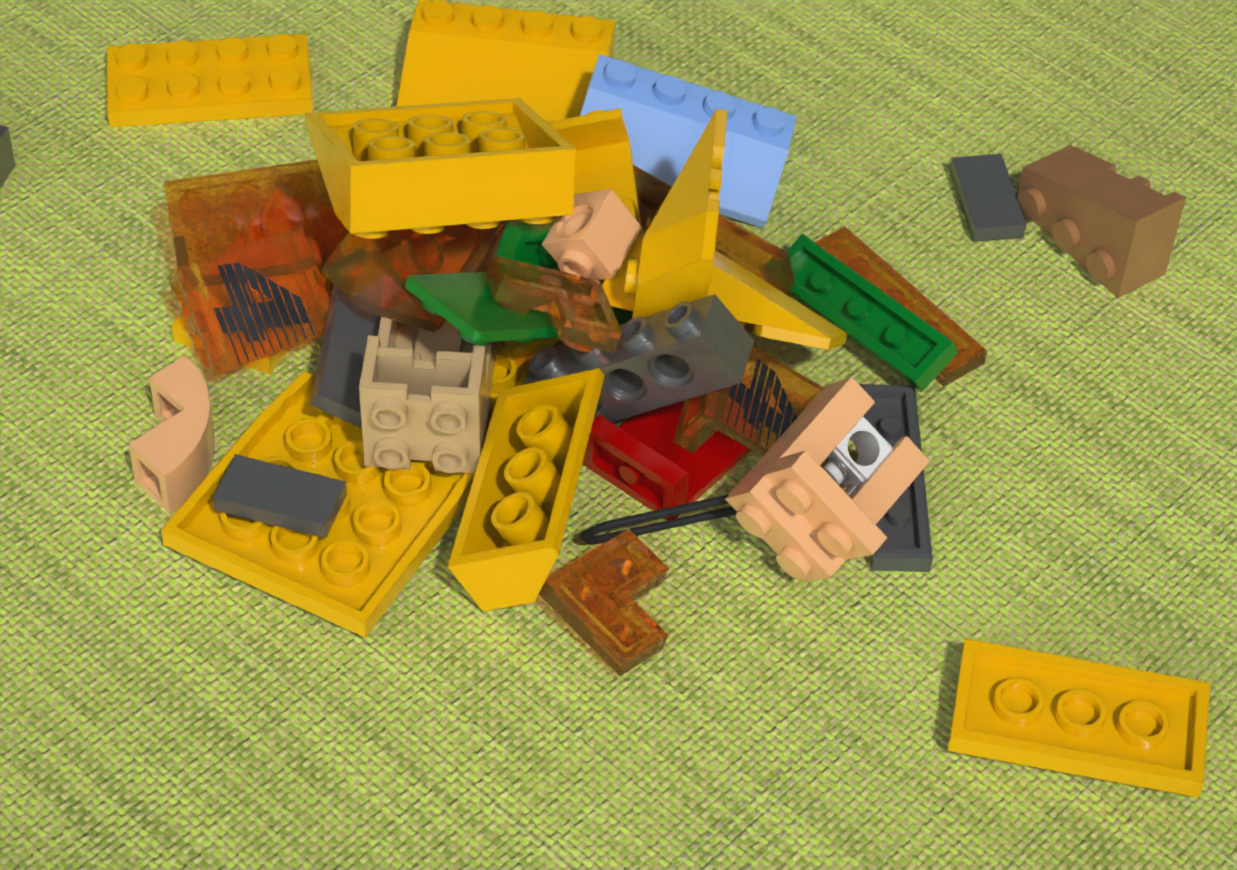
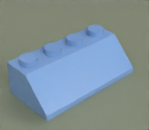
M599 54L580 116L595 110L609 111L621 108L631 141L637 189L666 198L716 109L728 110L721 169L723 171L719 193V215L764 228L789 152L797 116Z

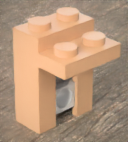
M853 377L826 385L725 498L737 511L736 518L739 524L753 536L762 538L778 554L776 560L779 566L788 575L797 580H802L804 583L831 578L846 560L873 555L888 538L876 524L930 462L908 436L901 437L892 448L866 420L864 415L875 401ZM849 440H851L857 448V463H855L849 455Z

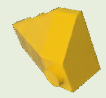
M716 109L643 237L640 261L628 259L624 294L635 295L632 318H644L671 309L681 302H692L707 297L714 262L720 206L719 193L723 171L721 169L728 110Z
M648 229L641 230L615 278L604 280L598 293L597 303L633 311L635 295L624 294L628 259L640 261L643 237ZM715 250L707 296L715 294L743 328L745 322L754 324L752 333L757 336L827 350L845 344L847 337L845 331Z

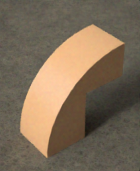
M186 355L149 377L155 416L162 423L128 444L135 483L169 514L179 509L207 477L215 452V436L208 388L201 372Z

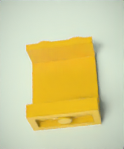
M621 108L609 111L595 110L583 116L557 121L545 120L576 149L574 194L612 189L642 226L631 141Z

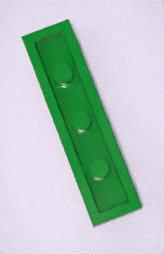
M801 234L766 272L774 284L811 311L845 331L847 338L920 392H923L959 353L952 340L804 234Z

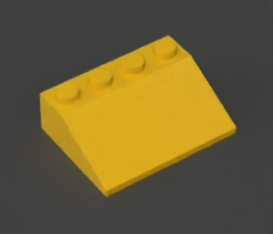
M418 0L408 34L397 106L520 98L543 120L557 121L578 117L581 114L599 54L614 59L616 20L598 19L592 16L580 17L552 14L544 11L506 9L491 5L479 6L451 3L444 0Z
M520 98L305 113V124L334 213L350 234H355L361 238L375 239L387 236L389 230L411 229L417 233L433 234L443 231L444 226L466 224L472 228L490 229L497 227L499 221L520 219L530 224H546L552 222L554 216L573 215L576 149Z

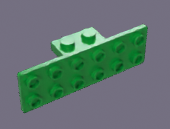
M556 220L546 224L507 221L490 272L408 275L404 286L422 301L421 305L425 310L442 316L458 329V335L462 339L479 346H488L494 341L508 340L529 343L533 339L551 337L570 340L573 336L586 335L590 332H602L626 324L633 319V311L597 303L598 293L605 279L573 282L560 271L557 262L542 245Z

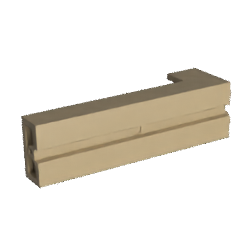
M514 220L499 221L497 227L490 229L472 228L466 224L444 226L443 231L433 234L417 233L411 229L396 230L378 336L368 335L359 384L364 466L384 467L387 469H411L412 460L432 461L434 471L446 473L476 472L486 436L498 341L491 342L488 346H479L465 341L458 335L456 327L442 316L425 310L421 305L422 301L404 286L408 275L490 272L507 221Z

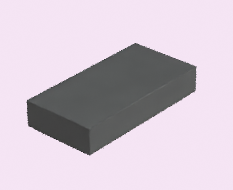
M1002 154L952 157L950 174L972 241L1024 237L1026 222Z
M235 454L213 496L214 510L327 538L347 496L346 481Z

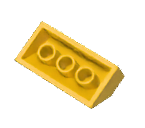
M600 368L499 390L448 563L450 571L483 612L534 603L559 555L605 377Z

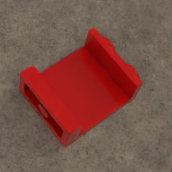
M729 387L631 416L620 427L599 414L593 420L583 465L652 511L692 503L699 499L757 446L759 430L755 427L760 406L751 438L752 425L748 423L752 401L744 433H742L745 419H743L745 411L743 404L746 395L743 397L736 429L734 427L740 407L735 402L737 392L728 425L726 424L732 403V398L729 397L731 390ZM681 514L673 515V516H669V517H664V519H665V520L676 519V518H678Z

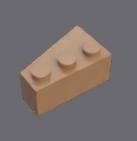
M1072 145L1023 167L1017 194V200L1023 215L1040 227L1055 241L1060 249L1073 257L1089 272L1094 280L1100 282L1115 297L1120 298L1166 274L1186 199L1185 196L1176 192L1163 195L1150 189L1149 180L1141 176L1128 179L1116 173L1114 164Z

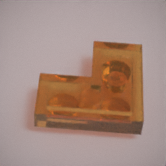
M492 255L486 272V278L493 299L498 301L500 305L520 313L529 312L530 309L549 313L558 339L575 350L591 352L596 348L615 352L622 331L600 281Z
M627 529L549 576L539 592V595L620 677L661 651L669 636L635 602L636 599L663 583L669 567L630 529Z

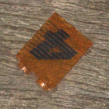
M301 225L178 267L167 276L207 381L225 375L235 368L309 341L323 339L332 289H325L318 268L322 267L320 251L311 236L305 237Z
M752 346L740 384L684 401L673 442L694 453L718 430L759 455L764 456L824 387Z

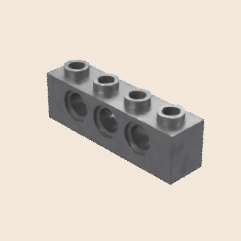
M713 294L692 302H681L671 309L644 318H633L626 324L602 332H590L580 339L556 347L549 346L543 348L538 353H535V356L531 359L528 366L529 371L523 385L600 368L605 377L594 418L600 414L610 422H615L740 384L754 340L720 299Z

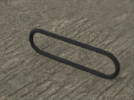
M728 495L602 522L586 529L580 535V538L586 544L607 543L736 514L737 511L731 506L612 533L595 535L614 528L728 504L725 500Z

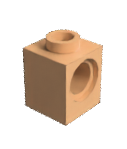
M612 189L574 194L573 215L558 216L542 245L557 262L560 271L573 282L615 278L643 227Z

